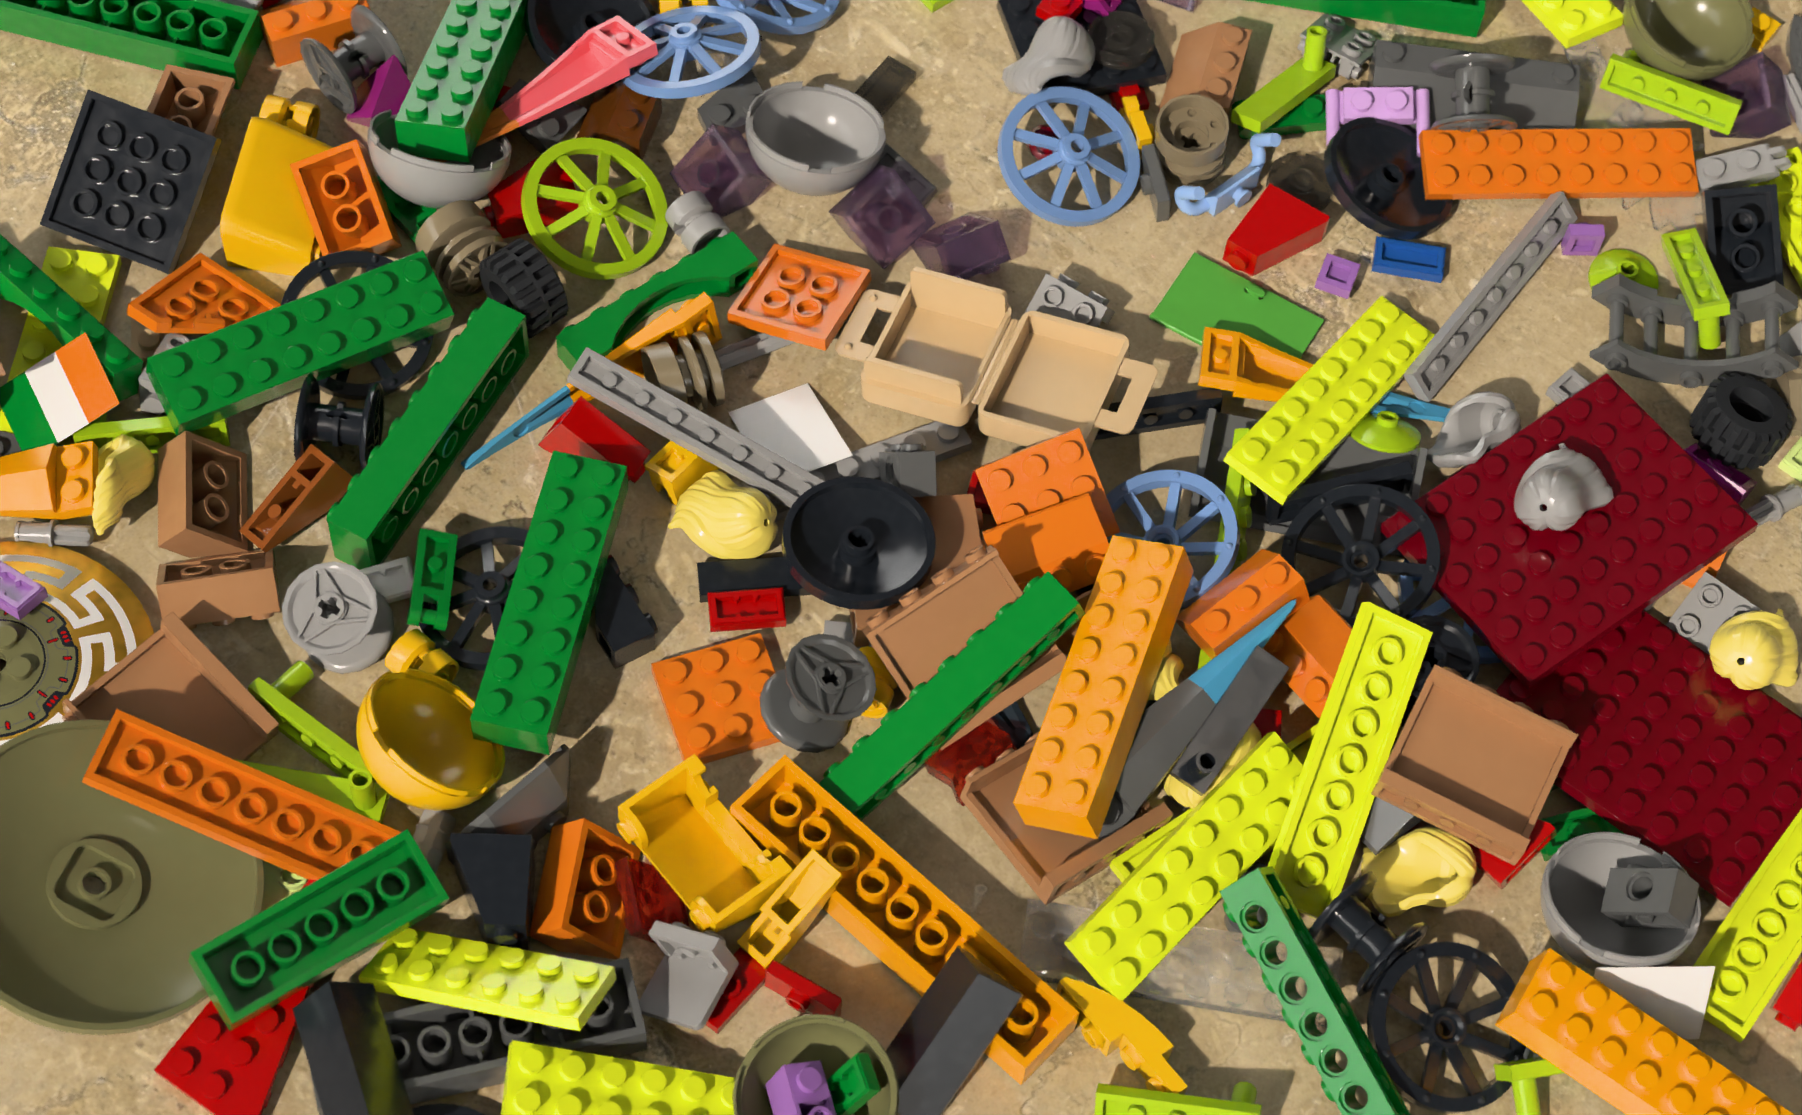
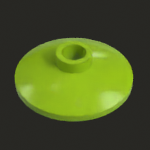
M1613 249L1605 251L1593 260L1589 268L1588 281L1591 289L1592 286L1619 273L1639 284L1658 289V275L1653 265L1642 255L1630 250Z
M1390 411L1369 414L1350 434L1361 445L1386 453L1413 451L1418 448L1421 441L1420 432L1413 425L1400 419L1396 413Z

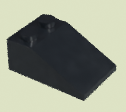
M1777 184L1702 192L1701 201L1706 251L1726 295L1750 290L1773 281H1777L1784 286Z

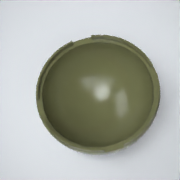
M1624 0L1623 23L1625 33L1638 57L1649 67L1688 81L1707 80L1729 71L1745 57L1754 40L1755 34H1753L1751 21L1754 14L1748 0Z
M812 1014L794 1017L766 1031L756 1040L738 1069L734 1083V1115H774L765 1084L783 1065L821 1060L827 1080L856 1053L869 1054L881 1090L852 1115H897L899 1108V1086L896 1072L882 1045L869 1032L857 1024L831 1015Z

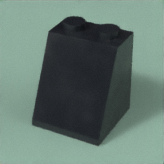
M451 833L450 843L455 871L483 941L485 943L530 951L531 937L529 934L532 924L536 870L532 835Z

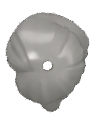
M1066 16L1051 17L1038 28L1026 54L1003 70L1002 79L1010 92L1028 96L1031 93H1039L1042 90V86L1054 77L1063 75L1075 78L1081 77L1090 70L1094 62V42L1086 29L1072 18Z
M1491 391L1475 393L1459 400L1448 412L1435 445L1427 451L1426 459L1441 468H1458L1476 463L1483 455L1521 431V419L1519 413L1515 410L1514 403L1503 394Z
M1564 443L1559 444V450L1551 451L1536 459L1523 474L1518 484L1514 498L1516 516L1532 530L1543 531L1550 528L1556 531H1563L1575 525L1586 511L1607 505L1614 498L1613 489L1607 484L1601 470L1593 460L1582 453L1569 449ZM1542 504H1545L1547 509H1543Z

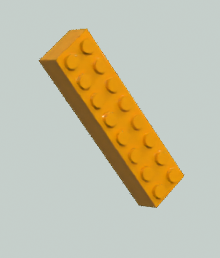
M1112 536L1086 605L1085 615L1082 616L1013 801L1026 825L1098 839L1194 572L1184 547Z
M1548 948L1529 961L1495 1026L1626 1115H1795L1551 948Z

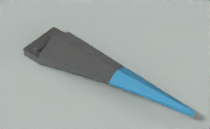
M1296 599L1288 602L1144 710L1098 837L1100 841L1135 819L1180 758L1252 650L1257 645L1263 649L1295 608Z

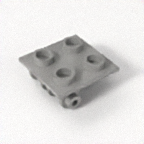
M1325 13L1310 25L1322 26L1327 29L1324 60L1327 61L1330 54H1333L1330 63L1335 65L1338 63L1335 73L1348 80L1351 78L1357 80L1363 70L1360 66L1372 56L1376 43L1375 37L1367 31L1356 30L1347 25L1339 16ZM1307 29L1300 34L1299 37L1302 39L1297 49L1302 51L1301 55L1303 56Z
M1705 571L1666 626L1710 655L1709 647L1712 637L1723 623L1734 616L1750 611H1760L1761 609Z

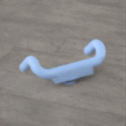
M1278 133L1254 134L1250 139L1251 163L1207 195H1205V190L1201 186L1182 185L1177 187L1174 192V200L1178 208L1187 215L1198 216L1208 211L1214 217L1234 202L1238 208L1246 204L1252 196L1251 190L1257 187L1260 172L1265 164V147L1279 146L1281 136Z

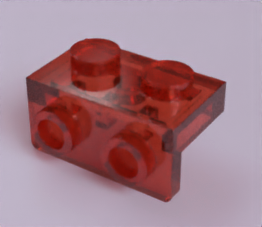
M985 721L942 751L939 749L924 765L930 775L951 787L957 803L965 806L960 799V795L966 783V776L979 766L987 768L994 764L995 760L1004 751L1010 748L1015 750L1008 733Z
M627 856L614 863L617 874L616 885L621 894L625 911L624 922L630 936L655 943L648 933L656 920L671 925L673 922H680L689 927L684 902L652 864L650 865Z

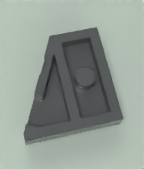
M752 68L734 83L718 90L697 109V118L709 143L746 133V116L752 101L763 92Z
M521 79L517 81L494 106L496 108L501 106L524 88L528 82ZM572 102L516 129L542 154L557 144L588 110Z

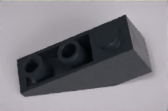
M610 554L595 600L596 636L604 653L613 667L617 669L655 650V634L658 633V629L652 616L648 612L643 614L637 605L639 604V599L630 583L625 585L619 577L621 574L620 568L614 557Z

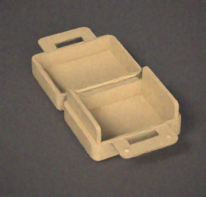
M916 266L912 268L910 282L906 284L901 296L875 289L864 291L835 344V350L838 355L864 363L860 379L862 396L867 402L955 427L967 424L976 405H979L978 425L983 434L1026 447L1077 427L1081 430L1088 451H1090L1099 428L1123 435L1130 433L1134 429L1158 373L1155 366L1130 359V342L1123 334L1038 311H1028L1022 315L1020 320L1012 319V309L1007 304L1006 291ZM877 310L891 313L875 346L861 342ZM1122 377L1132 379L1117 413L1109 411V406Z

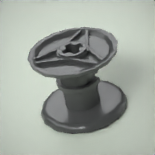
M358 4L351 10V25L356 36L352 40H342L338 44V49L333 52L316 39L304 38L300 42L304 63L313 80L329 101L343 113L352 114L357 108V95L352 82L362 76L363 80L370 75L369 70L374 67L379 68L393 54L398 58L407 75L404 55L394 36L374 12Z
M1473 53L1448 56L1430 62L1428 68L1433 74L1446 78H1455V92L1451 94V100L1456 105V116L1434 122L1430 130H1460V132H1471V130L1484 132L1489 129L1515 130L1518 127V123L1513 118L1491 114V97H1495V92L1490 90V76L1510 71L1516 64V60L1513 57L1502 54Z
M815 634L802 638L791 648L785 669L775 672L765 682L760 695L761 715L769 731L783 744L797 751L819 753L831 749L844 738L850 719L859 717L871 706L876 693L875 673L867 657L851 642L836 635Z

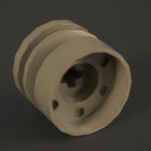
M1198 94L1181 95L1169 100L1160 109L1156 118L1154 146L1157 148L1165 180L1170 184L1176 186H1204L1213 182L1221 174L1226 161L1229 120L1223 107L1213 99Z
M468 200L451 202L438 209L426 219L418 230L415 239L416 250L418 252L424 251L431 267L436 270V275L444 282L445 287L454 296L460 297L477 294L484 290L479 272L480 262L508 245L501 237V234L491 226V222L473 201Z
M702 330L691 335V343L686 336H681L677 339L678 355L674 354L666 341L641 349V361L646 381L687 404L688 397H691L695 406L700 411L706 410L708 400L714 407L724 404L725 390L721 364L710 340Z

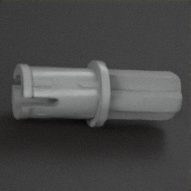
M1790 484L1775 494L1762 496L1758 504L1745 511L1758 523V526L1768 521H1779L1783 514L1802 505V489L1798 485Z
M56 519L42 523L18 521L15 525L14 537L17 542L45 543L49 547H53V545L89 546L94 540V530L91 525L59 524V521Z

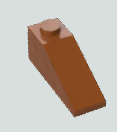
M310 444L239 532L266 553L327 513L331 506L338 502L347 492L349 482L353 476L313 444Z

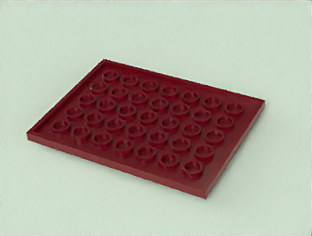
M1607 373L1483 455L1476 463L1469 464L1415 500L1430 518L1439 539L1441 567L1434 589L1527 689L1753 534L1758 526V523ZM1564 443L1569 449L1582 453L1593 460L1601 470L1607 484L1613 489L1614 498L1607 505L1586 511L1575 525L1563 531H1556L1550 528L1543 531L1532 530L1516 516L1514 498L1518 484L1523 474L1536 459L1551 451L1559 450V444ZM1542 504L1543 509H1547V506ZM1399 511L1381 523L1380 531L1389 538L1410 523L1411 520ZM1420 532L1397 548L1410 563L1426 564L1427 549Z
M1644 610L1634 615L1531 688L1527 689L1511 672L1496 690L1499 696L1511 702L1523 703L1529 706L1535 714L1547 720L1560 721L1570 731L1578 734L1555 779L1554 784L1624 834L1640 838V844L1653 849L1661 855L1665 851L1685 869L1692 879L1699 883L1701 888L1729 907L1802 809V717L1760 689H1739L1732 683L1730 678L1721 677L1714 671L1709 654Z

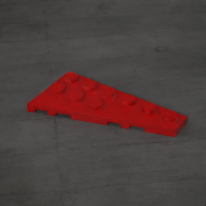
M309 879L302 889L316 880ZM314 983L232 1031H229L213 1002L210 1000L156 1066L154 1071L158 1076L212 1115H261L263 1109L268 1105L272 1095L270 1091L278 1070L283 1066L298 1027L293 1008L307 998L310 987L313 988Z

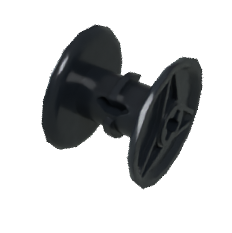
M309 374L304 380L297 404L294 428L295 460L297 461L303 455L310 444L315 446L316 441L332 442L335 447L342 446L344 443L359 446V459L363 470L368 464V458L376 445L381 446L384 424L383 385L375 383L370 388L365 400L364 409L347 407L346 402L339 401L337 406L321 404L318 380Z
M1422 615L1407 619L1433 633L1402 718V727H1404L1419 693L1435 664L1442 668L1448 667L1458 671L1462 678L1474 683L1479 673L1480 654L1473 638L1459 624L1444 617Z
M1373 871L1364 874L1340 893L1308 930L1316 944L1322 942L1336 931L1348 943L1346 949L1351 954L1357 952L1370 964L1356 985V992L1360 997L1374 989L1382 972L1395 959L1405 952L1416 948L1429 928L1425 922H1419L1409 927L1397 937L1384 924L1386 918L1382 914L1377 917L1363 904L1377 881Z

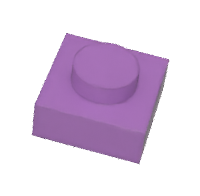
M1586 222L1569 224L1561 242L1562 255L1597 256L1605 238L1604 224H1589Z
M1327 253L1314 288L1348 299L1361 264Z

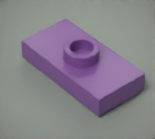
M0 560V609L21 620L48 597L46 588Z

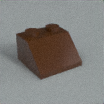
M622 81L600 89L594 95L576 138L584 137L607 140L626 148L643 160L662 114V98L639 94L628 88Z

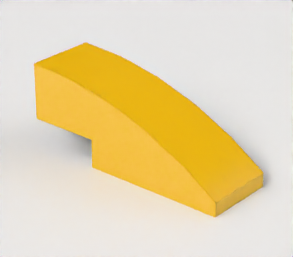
M812 848L759 909L762 913L737 940V943L765 969L769 967L772 961L776 960L780 963L819 914L843 875Z

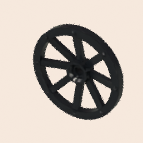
M341 251L325 255L308 264L294 277L285 291L281 305L298 299L304 288L317 277H320L325 288L337 284L331 270L344 267L367 268L366 272L391 263L393 260L366 251ZM434 335L405 346L415 348L416 351L409 362L395 374H393L383 358L379 356L369 360V362L382 380L367 384L347 383L350 369L337 373L336 379L327 377L318 381L320 391L344 399L366 400L370 388L375 383H381L384 396L393 393L411 381L420 371L428 357Z
M1352 484L1337 487L1310 501L1291 522L1281 551V556L1295 570L1296 553L1343 566L1306 583L1309 596H1312L1350 579L1340 615L1352 628L1356 617L1352 616L1363 583L1367 582L1390 612L1407 620L1417 613L1431 596L1437 584L1441 567L1440 544L1437 532L1424 510L1415 501L1399 491L1374 484ZM1369 501L1361 541L1354 542L1333 507L1348 502ZM1381 503L1399 510L1411 520L1410 523L1377 547L1373 545ZM1321 514L1324 515L1344 547L1343 553L1301 541L1306 529ZM1418 532L1421 533L1427 549L1426 564L1381 560ZM1360 562L1367 563V566L1359 568L1356 565ZM1378 573L1422 577L1414 592L1404 602L1399 604L1378 577Z
M508 526L489 527L472 531L457 538L455 561L469 552L481 548L484 573L478 576L454 566L453 580L473 589L451 596L449 612L472 603L474 605L451 642L445 639L438 630L433 629V625L419 623L421 631L436 644V649L441 648L461 667L485 671L490 653L469 651L463 649L484 613L491 615L494 636L496 637L521 553L502 571L497 572L493 545L507 544L523 547L528 533L526 529ZM423 602L422 608L436 610L437 604Z
M1455 942L1425 944L1413 948L1395 959L1382 972L1374 986L1367 1011L1368 1039L1398 1093L1417 1106L1440 1113L1472 1111L1494 1102L1512 1086L1511 1082L1498 1081L1495 1077L1485 1088L1481 1089L1457 1046L1459 1044L1503 1062L1524 1059L1523 1054L1526 1046L1510 1036L1508 1049L1467 1033V1025L1502 1012L1516 987V984L1505 969L1487 954L1471 946ZM1430 958H1451L1463 962L1443 1007H1441L1428 961ZM1414 965L1428 1014L1392 993L1401 976ZM1477 969L1490 980L1501 998L1462 1014L1457 1009ZM1387 1006L1419 1024L1421 1031L1389 1045L1386 1033ZM1438 1024H1441L1443 1027V1035L1438 1030ZM1427 1043L1429 1048L1419 1086L1404 1073L1395 1060V1056ZM1443 1050L1469 1096L1451 1098L1433 1093Z

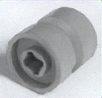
M691 191L680 196L669 206L665 214L666 222L675 234L681 237L683 245L690 254H695L705 248L714 238L723 237L730 233L729 227L720 215L711 212L713 206L700 191Z

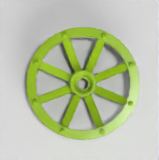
M584 137L557 143L542 153L535 161L523 184L521 207L529 234L549 259L573 274L599 280H610L628 276L646 265L663 243L668 227L665 219L668 207L663 189L650 168L634 153L618 144L603 139ZM577 154L599 156L596 185L588 179L568 156ZM610 160L628 170L636 180L614 189L608 187ZM554 162H557L582 191L541 185L539 181L543 172ZM644 189L651 205L652 218L618 203V200ZM537 197L576 203L578 208L545 227L539 214ZM615 215L651 232L647 244L636 255ZM585 219V221L589 222L581 258L565 250L553 237L580 220ZM605 223L623 261L614 263L592 262L601 224Z

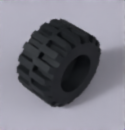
M521 238L516 239L480 262L479 272L487 297L526 315L528 339H531L568 315L569 307L566 293L557 273L545 256L528 241Z
M1731 373L1730 376L1726 374L1720 375L1718 379H1714L1710 383L1691 414L1689 426L1693 428L1691 434L1694 439L1699 441L1698 445L1702 450L1709 452L1708 455L1710 457L1719 459L1724 465H1734L1736 469L1743 470L1745 467L1751 470L1757 469L1759 465L1763 467L1772 459L1792 428L1793 421L1791 418L1793 415L1792 411L1787 408L1788 403L1785 398H1781L1775 388H1770L1766 385V382L1758 381L1753 376L1746 374L1741 376L1739 373Z

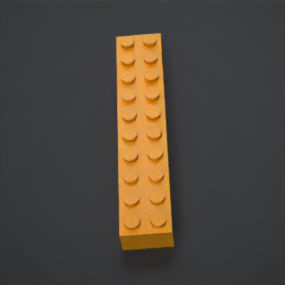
M786 755L730 806V814L762 851L768 849L772 853V860L781 855L794 870L813 848L835 867L843 877L823 906V909L921 997L926 993L957 946H961L1023 993L1024 996L984 1052L1020 1085L1075 1030L1080 1012Z

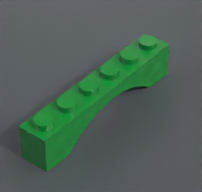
M734 231L723 237H716L705 248L695 254L684 256L678 264L668 270L657 272L648 282L638 288L627 290L618 300L606 307L602 306L595 309L589 317L576 325L571 324L565 327L556 336L557 356L571 371L586 347L605 357L624 343L627 336L638 324L653 313L671 304L696 298L703 292L708 296L730 297L745 287L758 268V259Z
M0 234V299L13 302L37 317L54 334L62 346L86 332L119 402L137 394L143 360Z

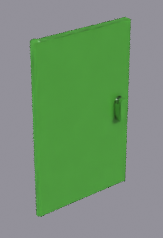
M1195 252L1154 312L1149 316L1151 320L1202 346L1204 328L1212 327L1241 332L1299 359L1302 358L1325 321Z

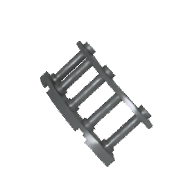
M1620 273L1592 286V299L1606 306L1610 310L1609 343L1590 351V358L1601 363L1609 370H1615L1650 381L1676 384L1685 388H1697L1699 386H1709L1714 379H1718L1723 374L1728 376L1731 373H1739L1741 376L1746 374L1753 376L1756 380L1778 378L1783 373L1798 368V361L1780 350V317L1784 313L1798 308V296L1777 281L1750 290L1732 293V299H1728L1730 302V315L1720 316V326L1726 327V359L1698 360V321H1694L1683 294H1678L1676 299L1658 296L1657 289L1639 284ZM1624 314L1638 318L1644 323L1643 350L1623 342ZM1765 320V350L1741 356V326L1746 323ZM1658 323L1684 327V359L1658 355Z

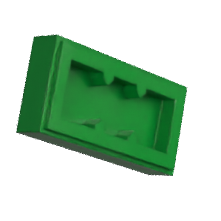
M856 1053L826 1080L836 1115L854 1114L881 1090L868 1053Z

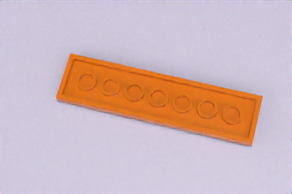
M1690 128L1515 129L1512 131L1489 129L1484 132H1477V130H1471V132H1460V130H1422L1419 134L1425 200L1547 199L1556 192H1564L1566 198L1695 197L1699 192Z
M116 709L81 782L308 880L317 881L401 833L389 826L119 709Z

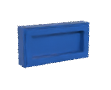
M1377 236L1374 243L1371 272L1441 283L1444 273L1446 248Z

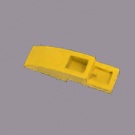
M1064 977L1059 981L1056 992L1080 1012L1077 1023L1082 1027V1035L1092 1048H1099L1105 1056L1119 1048V1053L1124 1063L1131 1070H1138L1146 1080L1145 1084L1148 1090L1185 1095L1188 1086L1167 1062L1174 1045L1158 1028L1125 1002L1099 988L1068 977Z

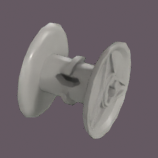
M333 561L310 567L300 573L288 587L282 604L283 625L290 638L306 650L310 659L324 670L340 674L362 671L376 663L389 648L394 632L393 611L385 597L374 589L369 578L353 565Z

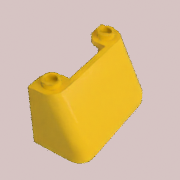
M253 116L250 119L221 215L220 234L228 266L296 276L308 264L323 257L290 164L334 148L333 146L267 118Z
M693 754L618 806L620 822L616 826L624 840L629 844L634 842L691 910L689 915L695 926L701 932L708 930L718 933L762 912L759 909L791 874L793 869L781 855L772 860V853L768 849L762 851L719 801L717 788L714 785L710 787L701 778V775L707 771V768Z

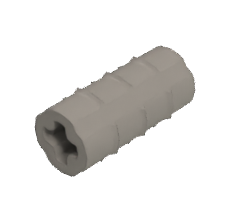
M424 809L420 821L416 825L413 838L436 874L438 866L443 860V854L446 849L445 843L450 840V834L453 832L456 819L443 811Z

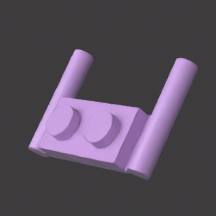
M1344 87L1343 91L1337 89L1327 90L1326 147L1331 138L1340 129V124L1344 125L1358 118L1374 117L1395 122L1399 125L1416 124L1417 156L1421 157L1419 134L1422 130H1430V91L1424 88L1413 91V87Z

